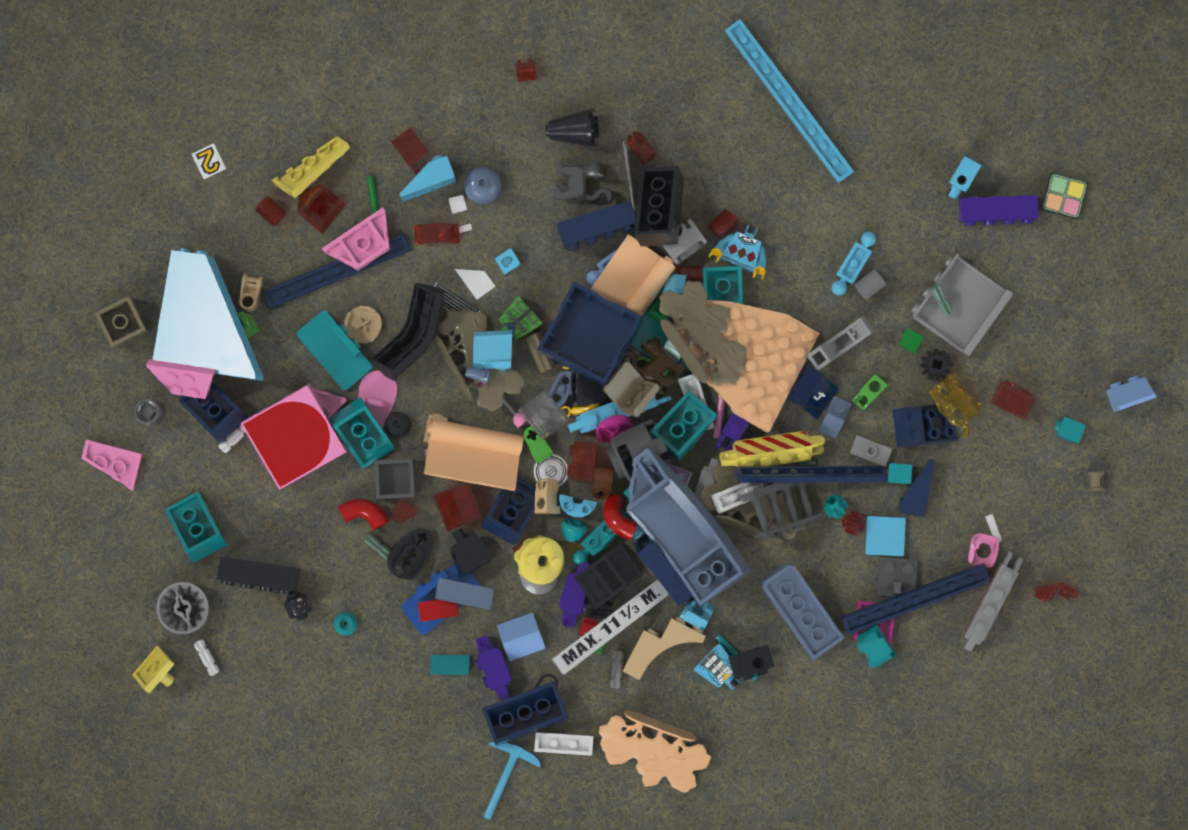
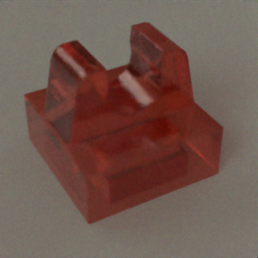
M528 58L526 63H521V60L517 61L515 65L518 82L537 79L535 63L531 58Z

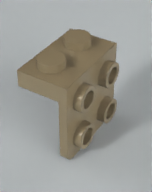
M626 361L621 364L603 388L604 392L624 414L638 417L644 411V408L660 389L656 383L644 380L635 368Z

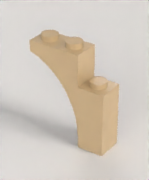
M678 617L675 620L671 618L661 639L658 638L659 633L648 629V631L643 630L622 671L640 680L647 666L657 655L677 644L687 642L703 643L706 637L703 635L704 631L695 626L692 629L685 626L687 622Z

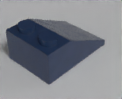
M213 381L206 399L182 396L178 400L220 444L241 425L243 420L248 418Z
M517 477L515 491L506 489L500 491L481 527L508 543L515 545L535 510L536 487Z

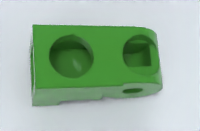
M874 374L852 401L864 410L888 385Z

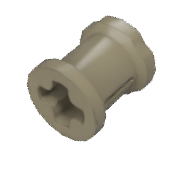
M1087 472L1090 479L1088 492L1105 491L1103 487V475H1105V472Z

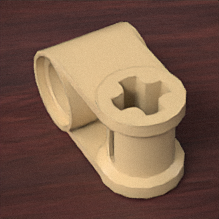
M243 274L239 304L247 312L254 311L258 306L263 277L256 278ZM247 298L253 299V304L250 307L244 306V300Z

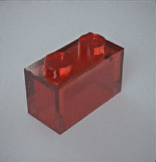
M1007 380L999 382L989 403L1025 420L1036 398L1032 397L1033 394L1025 389H1022V391L1016 389V385Z

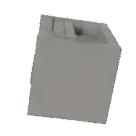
M691 219L685 225L680 223L681 235L678 237V244L660 245L666 255L674 261L673 265L675 267L707 244L706 239Z

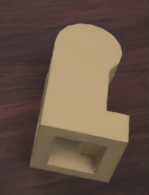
M547 478L537 481L535 491L536 514H561V506H557L559 485L556 479Z

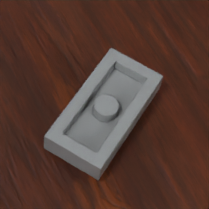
M856 435L850 450V454L886 467L892 452L891 448Z

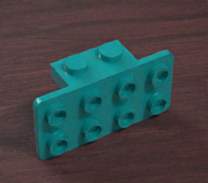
M321 311L297 332V336L341 389L346 391L372 370V365L360 352L359 348L361 346L354 338L350 340L346 335L348 330L343 324L338 325L327 311Z

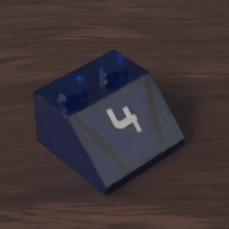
M809 365L787 395V399L817 420L839 388Z

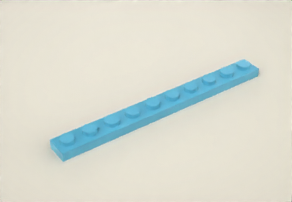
M741 19L725 30L727 36L836 182L840 183L854 172Z

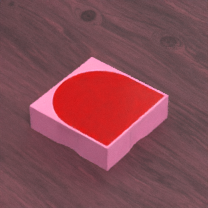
M310 383L241 422L243 429L279 490L346 453L348 450L327 418L323 405Z

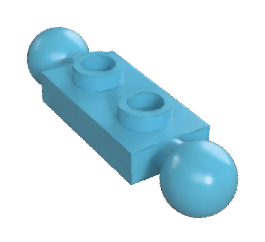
M867 231L863 233L861 245L857 242L853 245L836 276L840 277V280L832 284V292L835 295H843L847 290L846 283L848 282L852 285L872 253L867 248L873 246L876 242V235L873 232Z

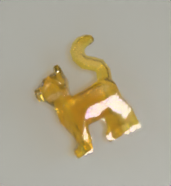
M954 372L941 382L942 387L948 393L947 395L943 394L942 387L939 384L930 390L929 393L936 403L939 412L952 425L962 427L963 432L960 436L966 438L970 434L968 422H970L973 416L980 415V403L970 398L966 389L956 380L958 375ZM959 408L962 410L965 421L955 418V413Z

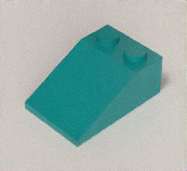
M688 391L650 431V437L652 440L662 437L667 448L666 452L679 463L717 418V414Z
M362 397L329 417L332 426L362 469L395 449Z
M199 491L164 509L192 563L227 545Z

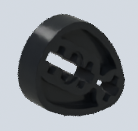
M423 528L413 530L394 544L387 555V567L392 575L400 579H412L420 574L426 564L431 546V535L428 530ZM424 532L425 540H420L418 542L419 537L417 536V534H422ZM408 549H414V557L410 556L408 558V561L410 563L408 565L404 564L402 567L404 569V572H399L397 574L398 569L396 568V566H401L403 564L401 558H406L408 556Z

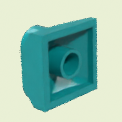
M742 266L703 267V282L708 294L707 300L743 304Z

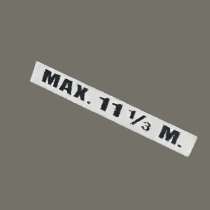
M657 579L552 660L563 675L667 597L669 593Z

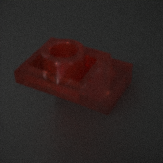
M435 223L414 226L416 245L431 246L438 243H460L459 224Z
M1064 582L1038 586L1032 589L1036 593L1034 596L1042 602L1045 600L1051 601L1058 590L1060 591L1059 595L1067 600L1070 598L1076 599L1079 592Z

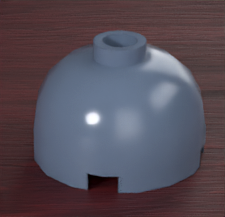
M481 166L474 168L467 174L464 181V189L467 197L472 202L485 205L494 202L499 197L502 190V182L495 170Z

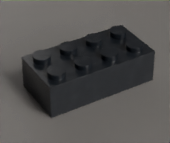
M679 166L641 168L634 234L640 246L678 244L684 176Z
M220 557L216 580H221V584L235 586V582L240 583V587L254 589V585L260 586L259 590L273 592L274 588L279 589L278 593L292 595V591H297L300 568Z

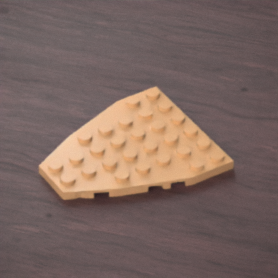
M707 300L708 307L719 304L730 309L728 318L725 320L727 322V331L722 333V339L737 341L745 346L746 357L744 358V369L738 374V381L735 385L728 382L721 386L714 385L710 376L711 369L703 366L708 376L706 383L716 390L722 400L726 401L734 414L768 433L819 333L788 314L734 302ZM683 317L678 319L679 323L683 320ZM677 330L687 343L686 330ZM697 344L690 346L689 348L698 360L702 359L703 352L700 346ZM713 358L706 360V362L709 361L710 364L718 363L717 360ZM714 367L712 369L714 371H717L718 367Z

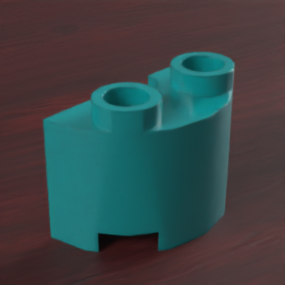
M878 625L872 626L857 636L859 642L856 645L862 654L866 653L868 656L867 662L872 669L878 668L897 656Z

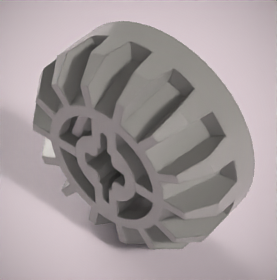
M174 583L165 588L158 598L156 606L158 619L167 630L173 633H192L199 630L206 623L210 612L209 599L203 590L193 583ZM184 595L192 596L196 602L191 603L184 598ZM174 599H176V603H175V605H174V611H172V610H171V606H172V603H173ZM181 603L188 605L186 614L184 611L179 610L182 607ZM198 605L197 614L192 619L193 606ZM176 613L178 616H181L184 621L176 619L173 614Z

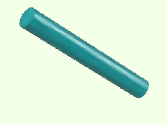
M721 633L715 637L717 642L730 656L739 654ZM757 673L754 674L755 678H752V680L754 681L759 677Z

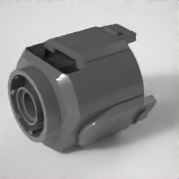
M652 419L635 425L611 438V447L605 450L619 479L626 477L627 481L630 482L634 469L632 467L633 459L648 447L666 464L671 462L662 437L652 440L648 433L649 430L655 427Z

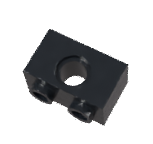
M768 645L728 657L734 678H743V681L755 678V673H757V676L768 673L767 669L775 667Z

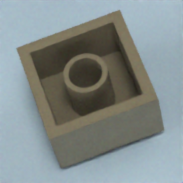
M130 296L95 312V316L110 346L114 349L149 332L133 298Z

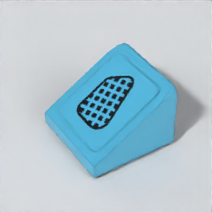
M511 248L495 258L504 275L521 266Z

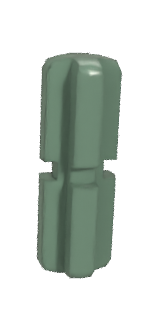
M935 284L932 286L931 292L942 314L948 315L953 311V308L948 299H946L941 285Z
M369 534L364 540L365 543L372 549L377 550V553L387 560L390 549L384 544L382 545V542L372 534Z

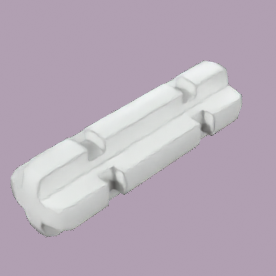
M242 425L234 430L226 438V441L219 444V448L224 453H228L231 450L230 447H234L244 437L243 434L246 432Z
M204 640L195 642L194 646L199 651L198 654L205 667L208 668L209 675L213 676L219 673V668L214 664L215 661L209 649H206Z

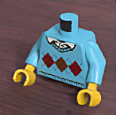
M747 225L744 234L736 231L735 234L727 235L717 243L708 256L710 258L711 255H715L717 257L715 262H718L720 259L734 266H742V269L753 273V278H755L756 274H760L762 276L761 280L764 279L766 266L765 249L761 246V241L754 239L758 228Z

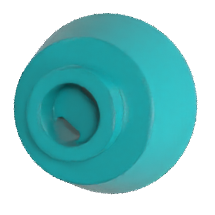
M568 518L561 523L562 535L569 542L580 540L587 530L585 523L577 519Z

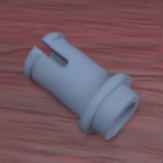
M468 366L465 377L482 381L484 384L489 382L491 371H488L486 368L482 370Z

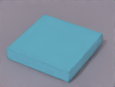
M867 516L865 555L904 556L906 518Z

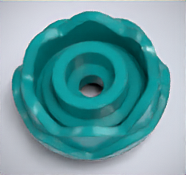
M341 612L334 619V628L340 635L349 636L358 627L357 619L352 613Z

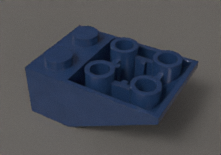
M953 403L904 407L892 410L897 448L958 441Z

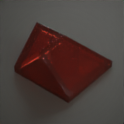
M321 183L305 189L299 195L297 213L323 234L346 204Z

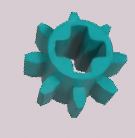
M831 495L825 500L826 505L823 506V509L829 518H840L846 513L845 508L848 505L842 495L839 497Z

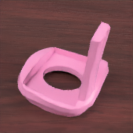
M975 534L971 539L968 562L972 565L984 563L986 568L993 567L999 551L998 539L987 534ZM982 543L988 544L991 548V553L986 558H981L976 553V549L978 550L979 545Z

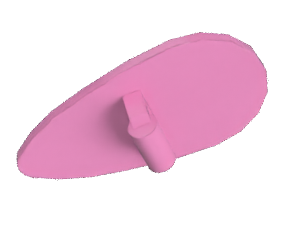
M380 371L367 373L360 383L358 398L362 397L381 427L385 425V421L393 408L397 395V384L395 380L387 378Z

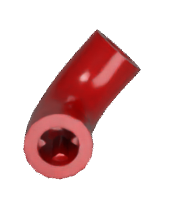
M610 494L604 503L603 517L605 523L615 534L631 541L638 523L623 516L622 510L625 500L617 494Z
M356 498L337 506L346 523L358 517L364 518L374 531L389 522L385 512L379 505L368 499Z

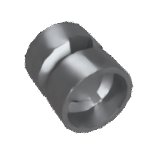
M144 399L136 404L134 414L139 422L146 425H154L161 420L163 410L157 402Z

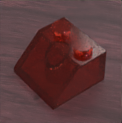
M575 441L574 445H570L569 456L573 458L572 464L567 466L566 474L570 476V480L593 483L598 443Z
M469 482L434 496L447 532L483 518Z

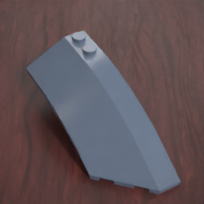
M648 447L633 459L632 467L634 469L630 480V499L626 513L628 512L661 550L699 606L752 571L704 504L658 455Z

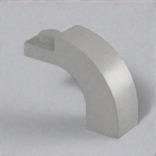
M862 316L807 356L818 371L872 334L874 329L867 319Z

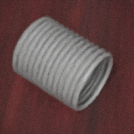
M874 269L855 284L858 292L866 300L886 286L883 278Z

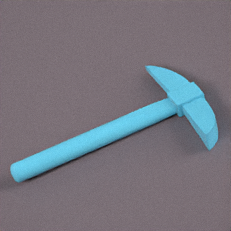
M494 742L488 744L510 753V757L484 814L486 819H491L519 757L541 768L540 761L536 756L515 744L505 743L496 746Z

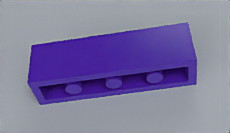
M1037 195L959 199L960 223H965V226H976V222H984V225H995V222L1003 221V225L1014 224V221H1022V224H1032L1033 220L1038 219Z

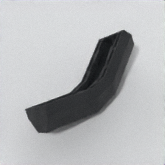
M421 283L414 284L406 323L400 333L371 358L372 363L384 376L394 381L426 352L436 335L445 291Z

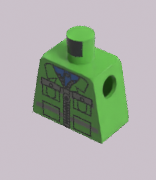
M519 296L499 319V322L504 326L499 331L512 330V336L516 341L543 325Z

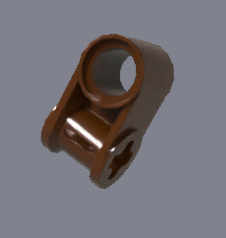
M595 465L592 493L595 498L604 500L610 496L614 467Z

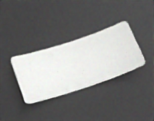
M463 195L449 198L452 214L467 210ZM471 224L456 227L457 233L472 230Z

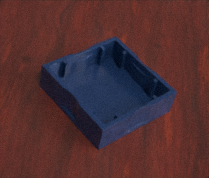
M573 282L561 304L557 317L550 324L537 349L540 354L605 386L617 371L643 323V318L624 306L610 302L598 293Z

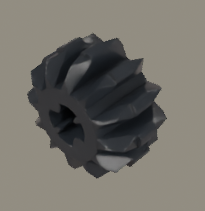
M934 349L933 355L930 351H927L926 354L929 358L925 356L921 358L926 362L920 364L921 368L926 367L922 374L924 375L929 372L928 380L933 375L935 381H939V375L944 380L946 378L944 372L947 374L951 373V370L946 367L953 366V363L946 362L951 358L950 355L944 358V350L939 355L938 349ZM933 360L935 362H940L941 365L939 366V370L937 368H932V365L934 364L932 363Z

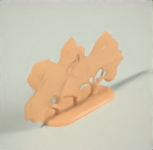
M624 711L627 718L637 723L635 725L627 726L625 720L621 716L616 715L610 718L607 725L599 726V734L602 736L600 745L605 752L608 763L611 765L623 764L629 759H637L636 769L643 776L642 781L645 787L657 785L662 777L666 776L671 783V787L681 792H688L696 786L693 771L706 769L711 758L706 753L703 745L685 746L683 740L695 741L697 739L692 733L635 711ZM647 726L658 730L657 736L653 739L645 737L641 730L642 727ZM622 727H627L625 731H622ZM635 729L637 730L633 736H626V733L628 731H634ZM666 733L678 739L673 744H670L662 737V734ZM680 746L683 749L681 753L678 751Z

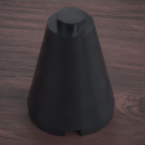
M594 108L549 121L548 125L545 126L546 136H549L550 140L597 147L598 142H595V138H599L598 116L593 115V112H596Z

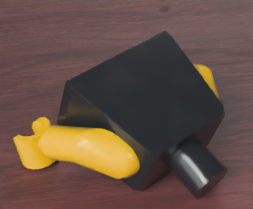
M563 367L566 371L571 370L567 367ZM571 370L570 406H573V408L569 406L562 407L561 409L567 408L569 410V414L562 417L567 418L572 414L579 415L598 408L600 403L606 401L607 394L603 390L604 386Z

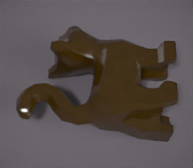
M655 336L646 343L642 342L640 346L643 351L653 355L652 360L647 365L639 367L638 357L632 350H627L622 360L629 357L630 364L644 380L656 383L660 387L657 393L663 396L668 390L667 387H670L674 382L672 378L664 377V372L668 369L680 375L686 366L684 364L678 365L671 354L662 348L660 338Z

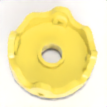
M541 535L526 539L522 547L514 554L520 576L528 582L537 585H544L554 581L560 575L564 566V553L561 546L553 539ZM543 555L545 563L539 566L538 559Z

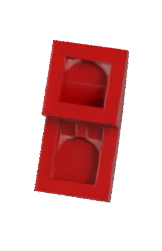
M438 599L418 603L420 622L459 616L458 604Z

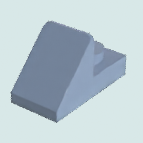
M833 396L818 431L836 439L844 424L851 403Z

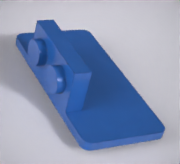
M452 564L443 572L438 570L430 576L432 580L429 583L425 584L423 582L415 588L417 592L401 605V609L422 635H426L446 618L420 622L418 603L438 600L435 599L439 578L481 586L471 572L460 578L455 564Z

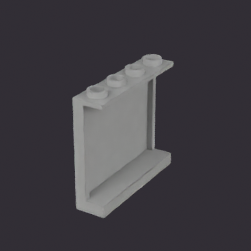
M956 254L954 257L950 256L944 265L947 267L944 272L939 271L933 279L936 282L935 284L941 285L953 311L948 315L942 314L931 292V288L928 286L922 295L925 297L921 304L917 302L911 310L914 313L911 318L968 357L1014 293L1008 289H1003L961 259L959 254Z

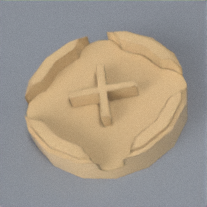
M358 306L348 312L344 320V327L348 330L347 335L351 340L354 338L359 344H367L379 337L382 331V320L375 309L369 306Z

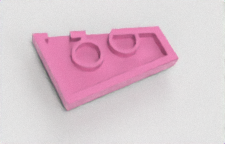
M86 439L82 459L134 491L143 453Z

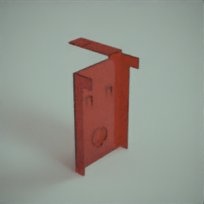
M409 127V129L394 140H390V142L414 173L418 174L421 170L415 161L425 155L428 150Z

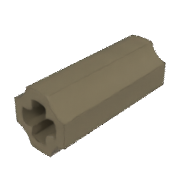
M538 332L525 338L540 373L542 374L555 368L553 360L540 354L537 349L543 339L541 333Z

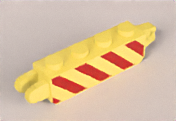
M798 431L738 440L733 443V450L720 453L719 459L722 466L735 467L774 466L811 460L812 456L820 455L824 452L823 444L825 443V438L820 435L808 436V433Z

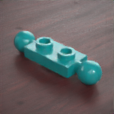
M622 510L623 516L629 519V514ZM605 520L581 543L584 550L574 553L573 560L577 565L585 561L588 562L590 554L596 558L618 536L607 526Z

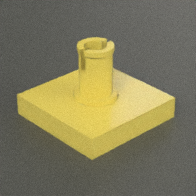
M156 646L132 675L141 687L150 694L159 682H162L166 687L172 684L174 677L167 672L174 663L162 648Z

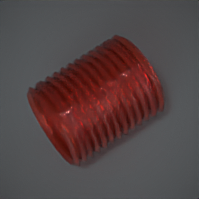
M270 196L265 197L255 209L272 227L276 226L286 215V211L274 202Z
M724 208L709 223L708 227L718 238L723 239L738 225L739 221L729 210Z

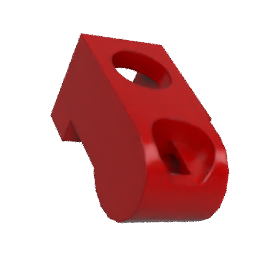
M585 617L578 635H585L600 622Z

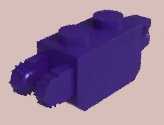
M732 413L721 432L722 435L715 448L719 449L725 437H728L732 441L726 448V451L732 450L733 443L740 440L749 422Z
M586 561L579 563L576 574L570 573L565 581L559 606L563 610L562 625L573 628L578 615L581 614V611L585 612L587 607L586 594L574 579L575 576L590 566Z
M487 636L478 638L476 643L479 654L477 655L476 663L479 670L483 669L485 677H483L486 688L490 687L491 691L495 690L501 701L510 697L507 685L510 684L512 677L502 651L496 647L494 648Z

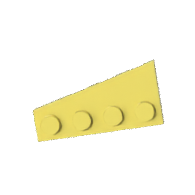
M336 136L317 149V154L302 159L303 163L295 169L289 168L285 171L286 175L280 179L276 177L272 181L278 188L296 198L312 182L316 181L325 170L329 169L338 158L342 157L350 146L346 141Z

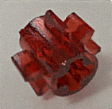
M851 511V514H846L842 520V526L845 528L844 532L857 536L858 532H863L866 527V521L863 519L864 515Z

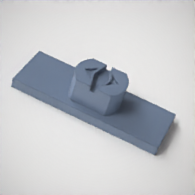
M439 578L435 599L490 610L494 589Z

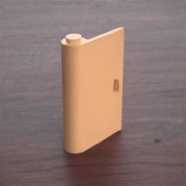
M628 234L590 290L598 293L610 302L618 303L643 316L676 267L673 265L674 261L667 256L662 258L646 246H640L638 241Z
M437 419L428 422L426 433L429 434L424 474L515 491L519 457L524 436Z

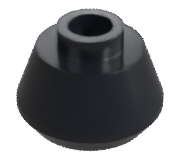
M394 412L387 417L385 429L390 436L402 438L409 433L411 421L406 414Z

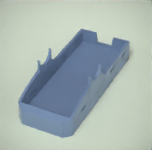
M784 563L762 579L761 588L813 661L844 639L837 626L792 563Z

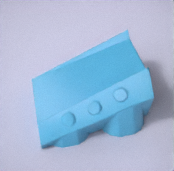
M512 330L474 332V368L485 370V368L497 369L498 371H505L511 368Z

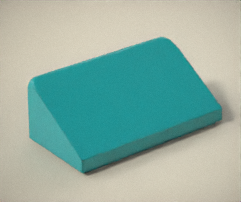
M431 655L430 674L469 675L470 655Z

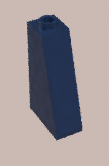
M645 534L633 543L639 556L678 606L688 603L693 595L653 540Z

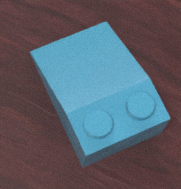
M442 154L433 157L432 161L400 193L402 201H407L457 182L448 157H443Z

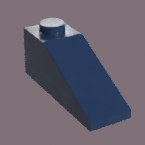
M933 459L927 461L904 493L903 498H899L898 509H901V513L925 517L934 465Z

